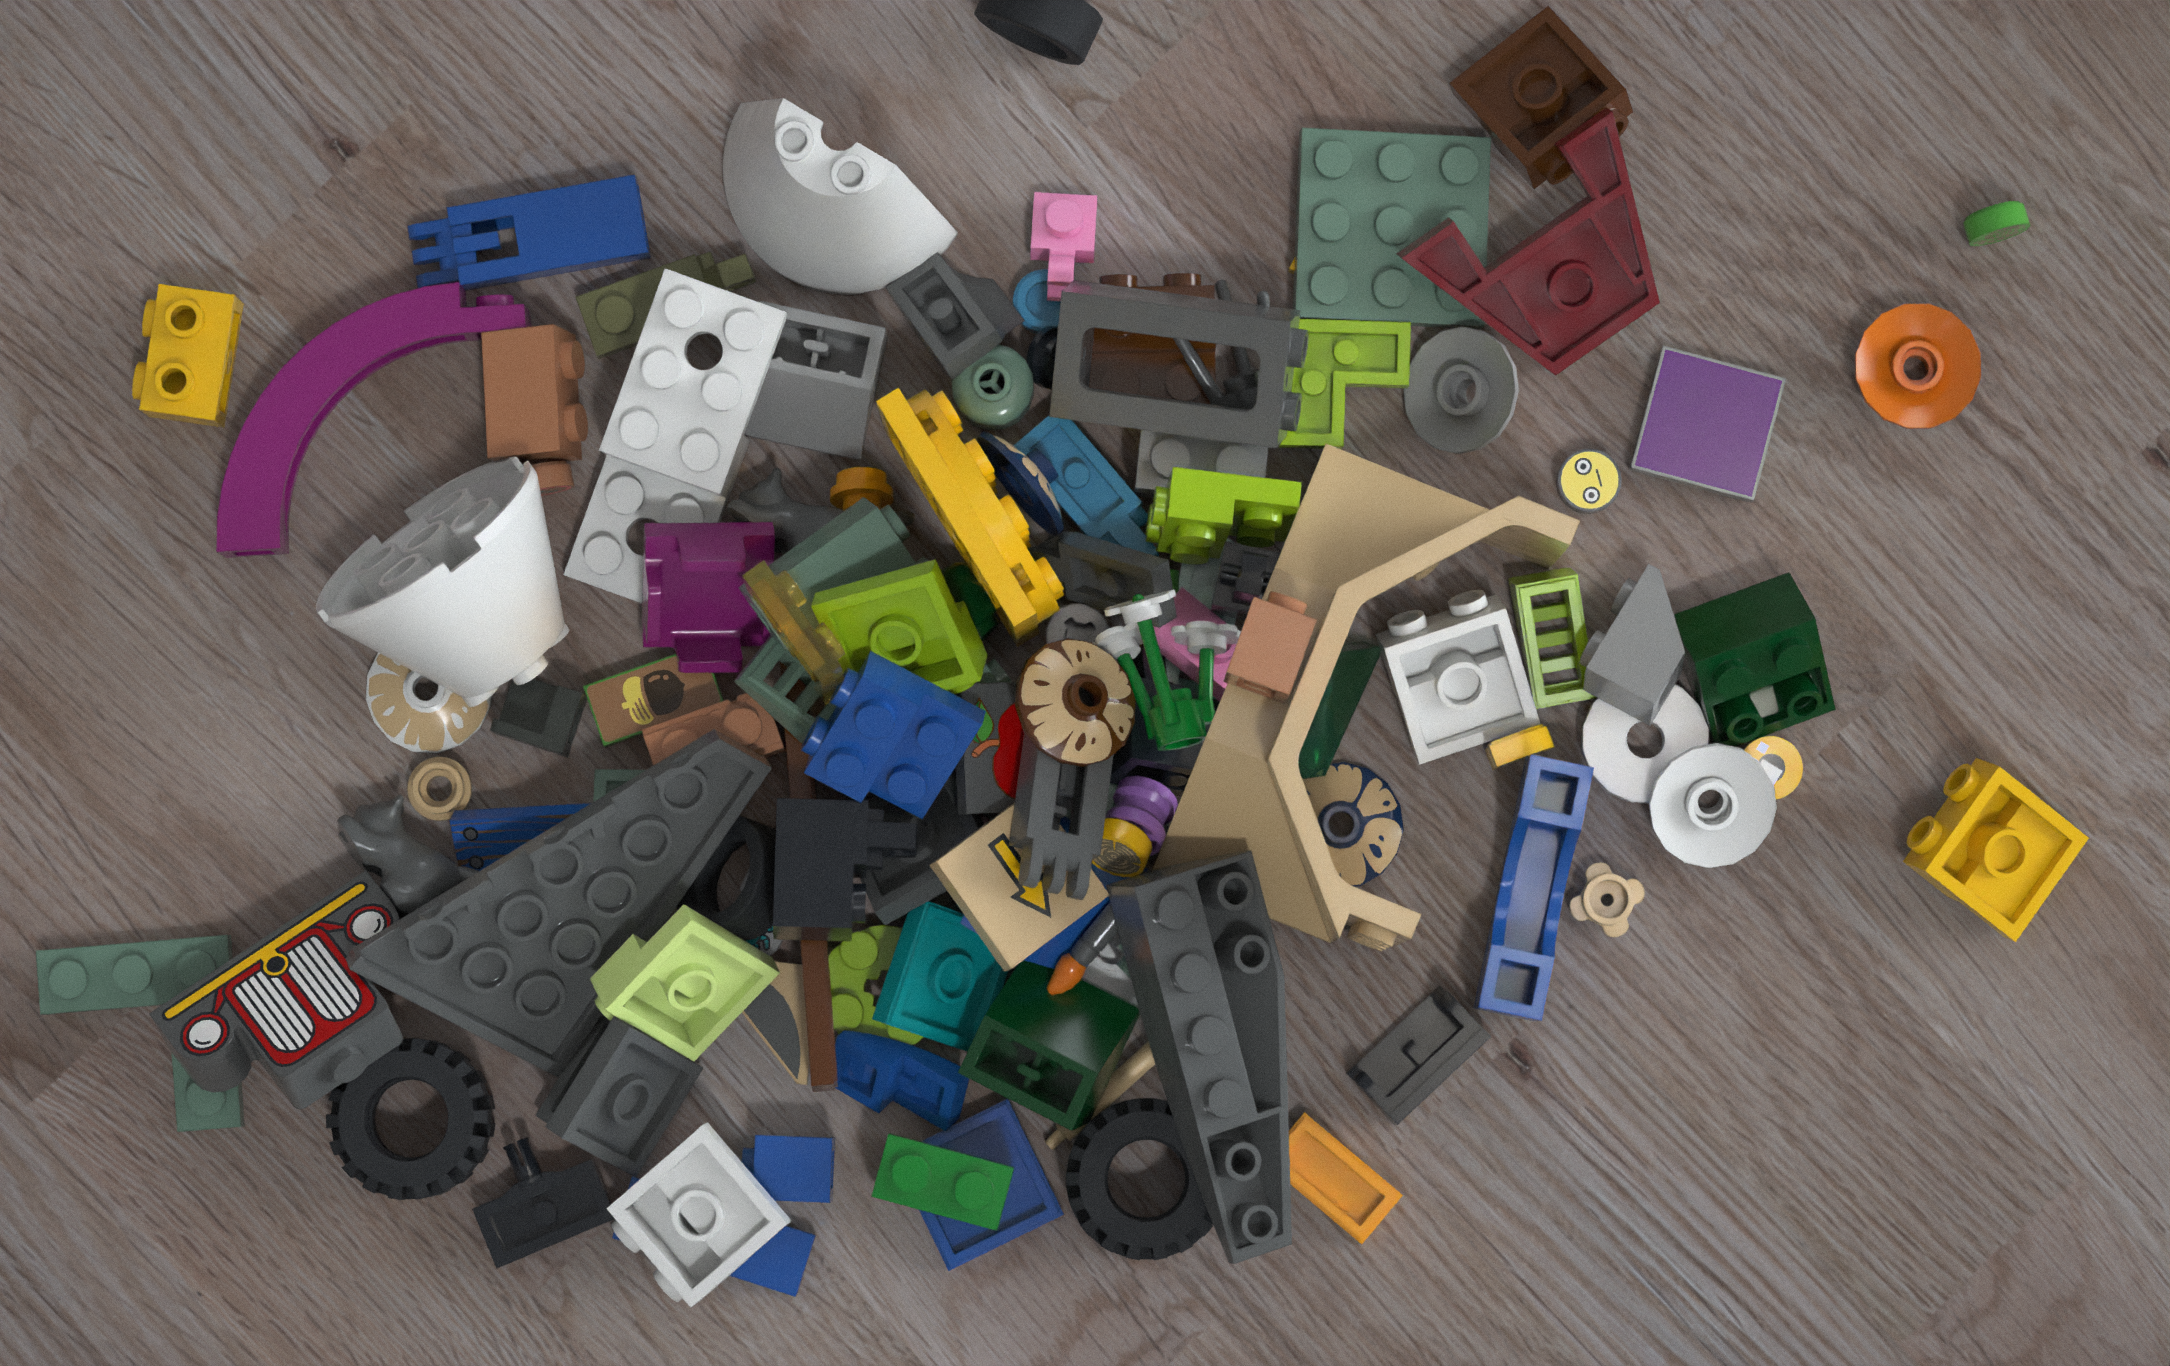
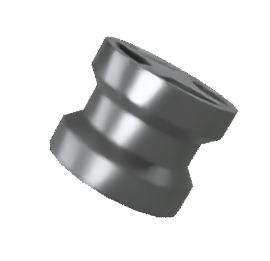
M1070 604L1060 608V611L1051 617L1046 628V642L1048 644L1069 638L1093 643L1095 638L1101 632L1109 629L1105 617L1097 609L1085 604Z

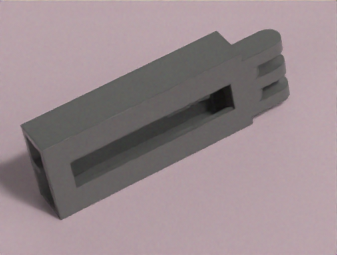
M1080 687L1078 691L1080 700L1086 706L1091 707L1092 703L1089 694ZM1024 732L1009 846L1022 849L1018 878L1020 885L1035 888L1040 881L1042 865H1045L1042 881L1043 891L1059 894L1065 883L1066 871H1068L1067 897L1077 900L1084 899L1089 887L1092 860L1101 854L1113 755L1105 761L1084 767L1062 764L1039 751ZM1057 794L1073 798L1068 833L1059 831L1060 820L1066 816L1067 808L1055 805Z

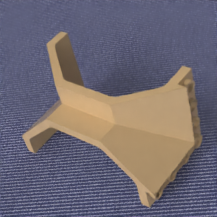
M1325 444L1262 597V600L1267 601L1270 591L1295 598L1308 605L1304 615L1317 619L1291 693L1286 703L1283 704L1227 683L1152 870L1252 850L1270 919L1329 943L1338 940L1344 926L1348 925L1350 926L1347 935L1348 939L1380 952L1386 950V948L1393 947V944L1399 945L1412 939L1421 917L1420 913L1349 885L1339 876L1334 867L1298 766L1299 754L1355 615L1365 602L1478 541L1550 569L1571 545L1580 520L1521 496H1517L1489 510L1339 448Z

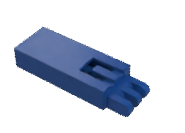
M635 175L446 207L448 218L412 224L407 227L409 240H425L435 237L436 246L411 251L413 264L425 265L439 262L440 271L425 272L417 275V288L459 282L467 291L651 258L640 190ZM515 228L519 255L478 262L476 251L492 248L493 250L502 249L498 231Z

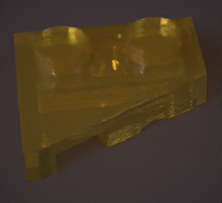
M763 560L742 575L746 590L767 618L789 653L798 659L815 682L816 686L813 688L826 705L830 702L834 689L844 679L841 665L837 660L845 655V651L824 622L813 628L801 612L799 607L805 604L807 600L787 571L783 570L775 576Z

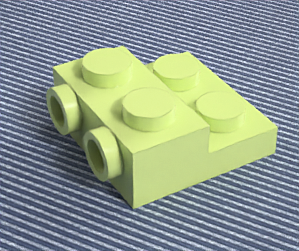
M683 904L648 942L632 934L590 980L598 995L595 999V1004L608 1020L611 1021L615 1016L665 1046L695 1061L777 977L780 971L771 956Z

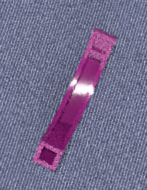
M459 282L425 286L394 294L364 306L335 322L309 341L281 368L269 383L242 426L231 452L221 487L217 514L216 552L225 558L289 554V514L299 468L310 443L322 423L337 404L357 385L376 371L420 350L443 344L482 340L481 332L531 327V315L526 305L514 304L513 295L495 294L476 297V307H467L466 291Z

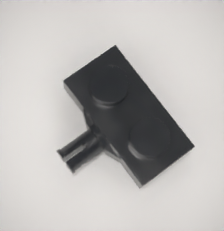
M529 1137L516 1141L525 1166L515 1143L503 1147L518 1183L514 1184L502 1197L472 1209L496 1269L615 1219L607 1210L612 1203L594 1159L587 1160L564 1171L541 1172L530 1145Z

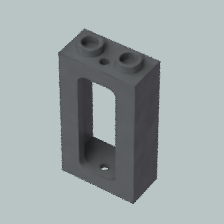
M1074 280L1061 293L1049 417L1277 448L1286 438L1287 431L1296 432L1300 419L1302 396L1301 393L1292 392L1294 368L1303 369L1308 349V330L1299 329L1301 310ZM1095 328L1253 349L1260 357L1255 406L1250 409H1240L1089 388Z

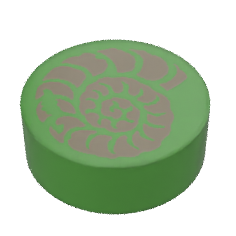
M2008 201L1983 208L1967 216L1963 222L1970 246H1983L2000 242L2026 231L2031 226L2025 206L2019 201Z

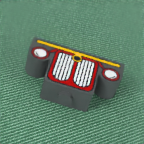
M365 870L149 1014L167 1047L192 1081L202 1090L213 1093L224 1092L238 1086L247 1077L252 1067V1061L258 1060L292 1106L296 1109H304L340 1084L356 1079L367 1066L402 1043L403 1035L386 1000L373 985V981L350 970L346 961V957L352 948L400 920V917L393 903L367 870Z

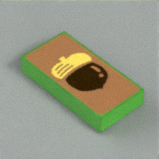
M676 654L583 686L605 748L643 735L642 729L724 701L715 673H681L678 671Z

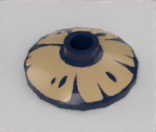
M983 431L978 435L977 442L993 466L996 477L1035 523L1047 533L1057 537L1063 531L1064 525L1056 497L1050 487V484L1059 478L1051 462L1037 448H1033L1025 455L1004 439Z
M1346 762L1319 765L1301 776L1339 876L1349 885L1358 887L1381 875L1397 855L1404 831L1401 806L1388 783L1370 769ZM1336 813H1346L1353 821V829L1345 837H1338L1329 829V820Z

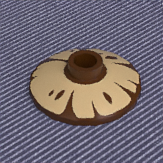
M1067 638L1048 643L1025 661L1016 681V711L1023 731L1037 749L1057 762L1084 767L1105 761L1125 745L1135 724L1136 699L1128 675L1110 653L1092 642ZM1080 687L1089 694L1092 703L1091 707L1086 706L1080 700L1078 694Z

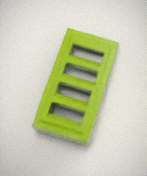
M1560 568L1509 578L1512 605L1526 676L1536 709L1597 698L1583 690L1586 667L1579 662L1588 644L1578 574L1571 568ZM1561 591L1563 602L1532 607L1530 597ZM1563 617L1567 619L1568 627L1538 633L1535 631L1534 623ZM1567 643L1572 645L1573 653L1540 659L1538 650L1540 648ZM1572 668L1577 670L1578 679L1544 685L1542 674Z

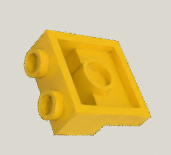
M1976 758L1971 765L1963 764L1949 775L1943 788V792L1948 798L1935 817L1926 816L1913 826L1906 842L1911 850L1903 862L1944 895L1960 902L2003 937L2016 942L2089 837L2000 766Z

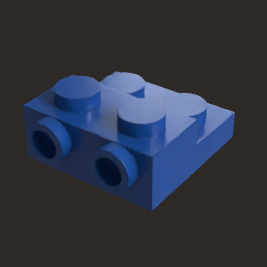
M870 651L858 672L847 668L841 676L830 699V703L836 706L830 718L826 720L818 716L810 727L801 746V751L809 755L804 774L862 803L869 791L923 819L982 726L986 711Z

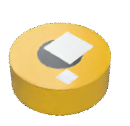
M1765 736L1752 741L1743 749L1761 762L1774 784L1776 800L1789 795L1798 786L1802 778L1803 763L1798 750L1789 741L1777 736Z

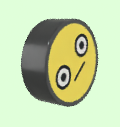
M1582 449L1567 457L1560 466L1556 478L1557 491L1563 503L1573 511L1582 514L1598 513L1609 507L1618 496L1622 482L1621 472L1615 460L1607 453L1598 449Z

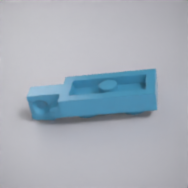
M1047 416L1013 445L1025 455L1033 448H1037L1051 462L1059 475V478L1050 484L1057 503L1083 534L1157 557L1159 556V552L1156 551L1154 544L1145 542L1146 535L1140 529L1147 523L1148 514L1142 508V501L1072 420Z

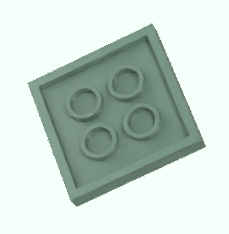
M1301 128L1299 131L1293 285V309L1301 310L1300 319L1411 322V326L1458 328L1463 326L1472 329H1482L1485 326V322L1409 265L1397 253L1449 217L1454 221L1483 267L1487 266L1491 137Z

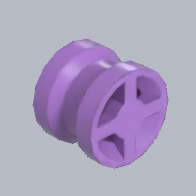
M1141 776L1125 777L1119 781L1113 795L1116 807L1107 811L1105 819H1122L1143 830L1151 841L1152 851L1150 856H1152L1161 849L1166 837L1163 826L1172 821L1178 807L1177 799L1170 789L1153 779Z

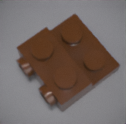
M1549 6L1449 83L1453 95L1492 136L1496 149L1533 189H1536L1546 180L1552 185L1561 183L1572 174V171L1554 145L1557 141L1605 108L1613 111L1620 137L1628 126L1629 120L1627 117L1633 113L1626 88Z
M1195 273L1167 274L1163 276V286L1138 287V277L1136 275L1114 274L1099 277L1100 284L1215 299V285H1201V275ZM1095 328L1089 388L1210 404L1208 397L1183 358L1184 356L1173 338ZM1189 340L1216 383V344Z

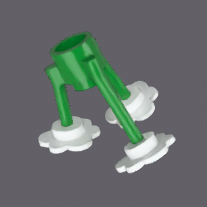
M1175 589L1147 596L1135 594L1131 601L1107 607L1104 610L1105 616L1108 617L1122 613L1126 626L1109 628L1101 632L1095 638V642H1093V644L1110 653L1128 675L1136 703L1144 718L1148 739H1156L1159 751L1177 750L1204 742L1207 735L1205 725L1212 723L1216 713L1213 704L1214 655L1225 653L1226 644H1237L1241 633L1235 625H1218L1209 621L1188 622L1186 626L1172 627L1171 635L1175 637L1174 641L1178 644L1188 645L1187 650L1189 652L1199 654L1198 699L1192 698L1189 688L1171 690L1151 618L1162 615L1159 603L1176 597ZM1141 644L1144 645L1157 695L1152 697L1153 703L1132 660L1140 653L1141 648L1139 645Z

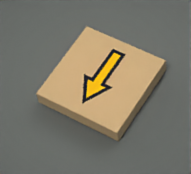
M1015 802L930 864L934 873L1004 972L1014 968L1109 896V893L1092 869L1088 891L1083 900L1067 897L1068 871H1066L1065 883L1059 894L1043 891L1042 881L1045 865H1042L1040 881L1035 888L1020 885L1018 878L1022 849L1009 846ZM1060 825L1059 831L1065 832V830Z

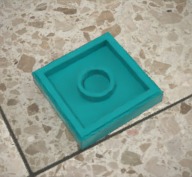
M927 901L907 914L872 1020L968 1052L985 1013L1004 986L1008 971H1003L980 936L960 923L964 916L963 913Z

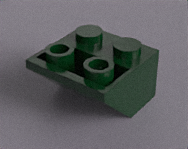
M1790 572L1674 614L1685 650L1683 669L1695 701L1699 704L1709 728V738L1712 744L1719 743L1736 747L1836 710L1816 619Z
M1023 960L1018 964L985 1013L958 1073L1073 1131L1088 1124L1140 1016L1138 1005L1083 977L1070 990L1062 994L1051 995L1047 991V986L1054 969Z

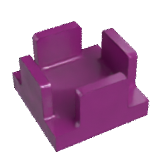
M773 522L644 523L641 634L643 647L674 648L678 671L681 673L742 671L743 657L741 647L762 646L771 635L738 587L774 562L775 532Z

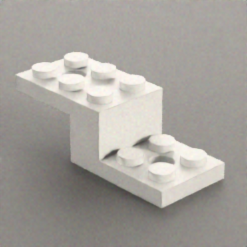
M665 268L599 451L607 456L563 575L642 603L643 556L636 554L629 545L628 534L631 527L642 519H652L658 523H720L750 442L744 434L788 316L787 312ZM697 335H714L722 344V358L711 369H696L688 361L687 347Z

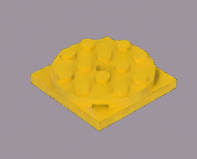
M897 388L877 400L876 404L887 436L963 560L984 587L993 606L997 610L998 617L1016 646L1019 647L1039 634L1038 623L1060 611L1056 600L1064 596V588L1044 556L1037 561H1034L1028 550L1031 547L1029 542L1031 540L1028 536L1030 535L1028 531L1029 525L1009 494L1000 500L996 497L995 494L998 491L996 489L995 470L977 440L974 438L963 444L958 434L963 432L962 422L942 390L931 396L924 389L906 400L900 389Z

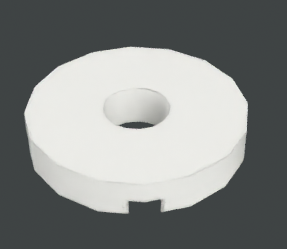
M1674 685L1652 722V725L1660 731L1662 736L1661 750L1652 758L1635 756L1627 744V734L1630 728L1642 721L1599 698L1591 704L1582 726L1581 753L1586 766L1594 767L1592 778L1607 793L1631 803H1649L1655 779L1669 761L1691 747L1708 744L1709 728L1699 704L1678 685Z

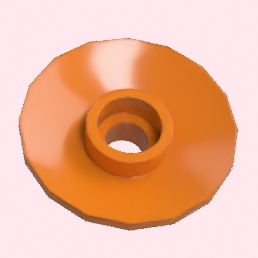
M1929 303L1903 304L1882 313L1863 332L1855 353V381L1865 403L1883 420L1905 429H1931L1954 419L1973 400L1981 379V352L1971 330L1952 312ZM1917 358L1923 362L1926 369L1923 379L1912 380L1905 375L1903 365L1907 359Z

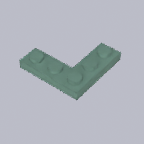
M231 935L37 950L36 963L40 1015L163 1005L233 958ZM172 1054L177 1132L245 1127L242 1082L238 1086L224 1092L213 1093L202 1090L192 1081Z

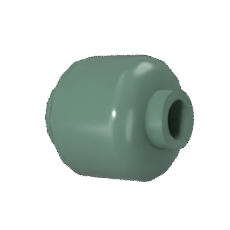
M1000 344L951 380L953 401L960 415L973 426L988 431L1006 429L1018 423L1029 411L1034 397L1033 373L1025 358L1013 348ZM992 374L989 381L980 382L982 377ZM1000 375L1005 380L1003 389L997 384ZM991 388L996 394H987L983 389Z

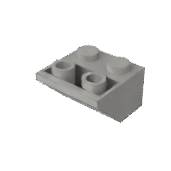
M760 301V303L787 312L788 316L744 435L861 461L888 341L886 328Z

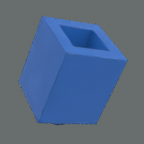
M755 1135L754 1148L743 1147L742 1163L775 1201L833 1202L835 1137Z

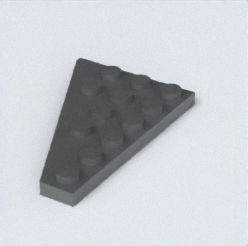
M713 729L355 946L346 957L349 969L542 1070L559 1077L602 1015L595 1004V999L598 995L590 978L632 934L648 942L665 924L772 767L764 756Z

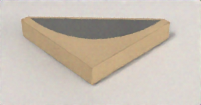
M774 961L780 973L742 1013L797 1084L808 1085L810 1062L803 968L801 964Z

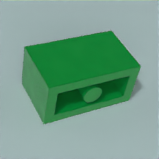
M889 1133L871 1197L997 1231L1015 1167Z

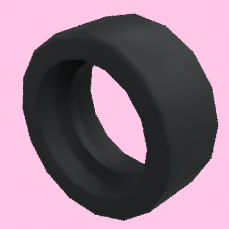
M980 0L974 12V15L983 25L1008 41L1048 59L1070 65H1080L1084 62L1103 21L1098 10L1084 0Z
M739 815L676 906L677 910L684 904L744 941L755 939L773 926L776 829ZM747 843L750 853V871L744 889L733 904L720 912L717 902V883L722 868L732 853Z

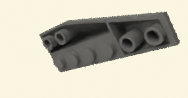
M1252 850L1166 866L1106 885L1138 1008L1156 1068L1181 1142L1228 1262L1236 1264L1292 1245L1285 980Z

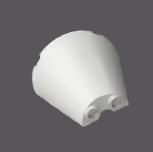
M784 98L740 104L729 128L724 148L723 182L726 199L733 219L748 245L759 258L783 277L801 286L825 293L841 295L864 294V292L887 287L937 252L942 255L958 235V232L897 165L858 142L845 151L830 149L821 138L823 121Z

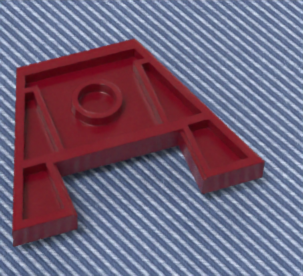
M1608 108L1603 109L1554 144L1587 196L1492 263L1483 267L1454 221L1449 217L1397 253L1400 258L1555 376L1660 303L1613 111Z

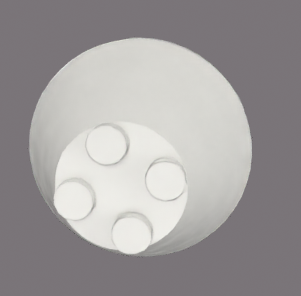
M508 457L479 466L449 481L403 511L409 518V523L382 544L373 534L336 570L318 597L316 610L325 624L461 696L469 707L477 706L487 700L497 691L500 685L510 679H513L516 685H522L538 676L548 665V661L543 654L560 642L570 630L564 622L538 475L529 461L522 465L517 457Z

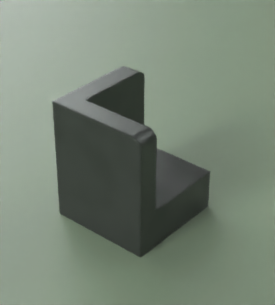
M512 679L499 720L493 718L490 731L568 758L587 702V696L558 685L556 687L535 679L522 685H516Z

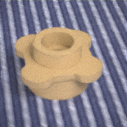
M1606 863L1592 864L1585 872L1587 882L1581 894L1570 901L1571 915L1578 921L1590 920L1600 925L1604 933L1609 937H1619L1626 933L1629 928L1627 918L1632 912L1634 905L1644 899V887L1637 879L1625 880L1623 877L1613 874ZM1604 894H1610L1613 897V903L1610 906L1602 904L1601 897Z

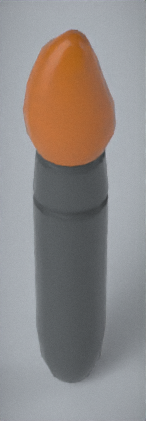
M1111 902L1107 904L1086 929L1082 937L1078 939L1071 949V952L1061 956L1047 986L1049 994H1062L1080 982L1085 974L1086 965H1089L1118 933Z

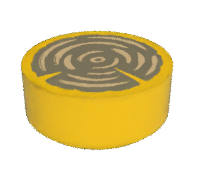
M1106 818L1101 854L1092 860V864L1115 876H1137L1143 872L1152 851L1151 841L1145 832L1136 825L1122 819Z

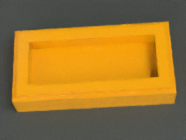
M1305 1112L1289 1129L1290 1185L1355 1240L1363 1244L1403 1195Z

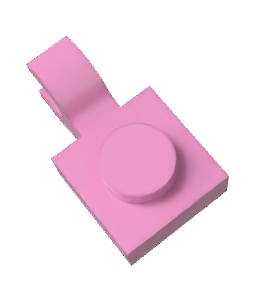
M1034 192L1030 260L1049 261L1047 301H1061L1062 290L1074 281L1075 262L1094 263L1097 195Z

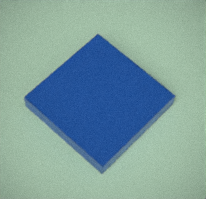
M1008 1099L951 1126L947 1131L943 1130L922 1141L1015 1167L997 1231L919 1210L948 1271L1064 1215Z

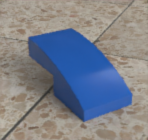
M843 1030L837 1036L835 1043L838 1087L835 1088L877 1113H880L894 1101L944 1131H947L960 1118L969 1083V1078L958 1073L961 1066L929 1051L882 1036Z

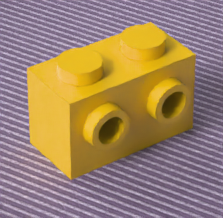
M164 284L158 285L156 300H147L143 314L142 334L144 337H150L147 361H139L137 363L133 377L132 396L133 399L140 400V411L152 418L225 428L244 303L237 296Z

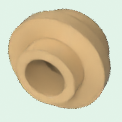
M433 757L421 762L411 773L407 786L410 803L420 815L435 821L450 820L454 810H465L472 796V782L468 772L460 763L447 757ZM439 777L447 778L452 785L451 795L444 801H435L429 793L431 782Z

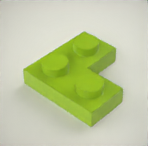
M1300 319L1299 329L1308 330L1309 334L1305 364L1303 369L1294 368L1292 392L1301 393L1302 396L1301 413L1296 432L1287 431V436L1281 442L1279 448L1324 449L1325 444H1329L1343 450L1345 387L1408 389L1410 378L1411 322Z

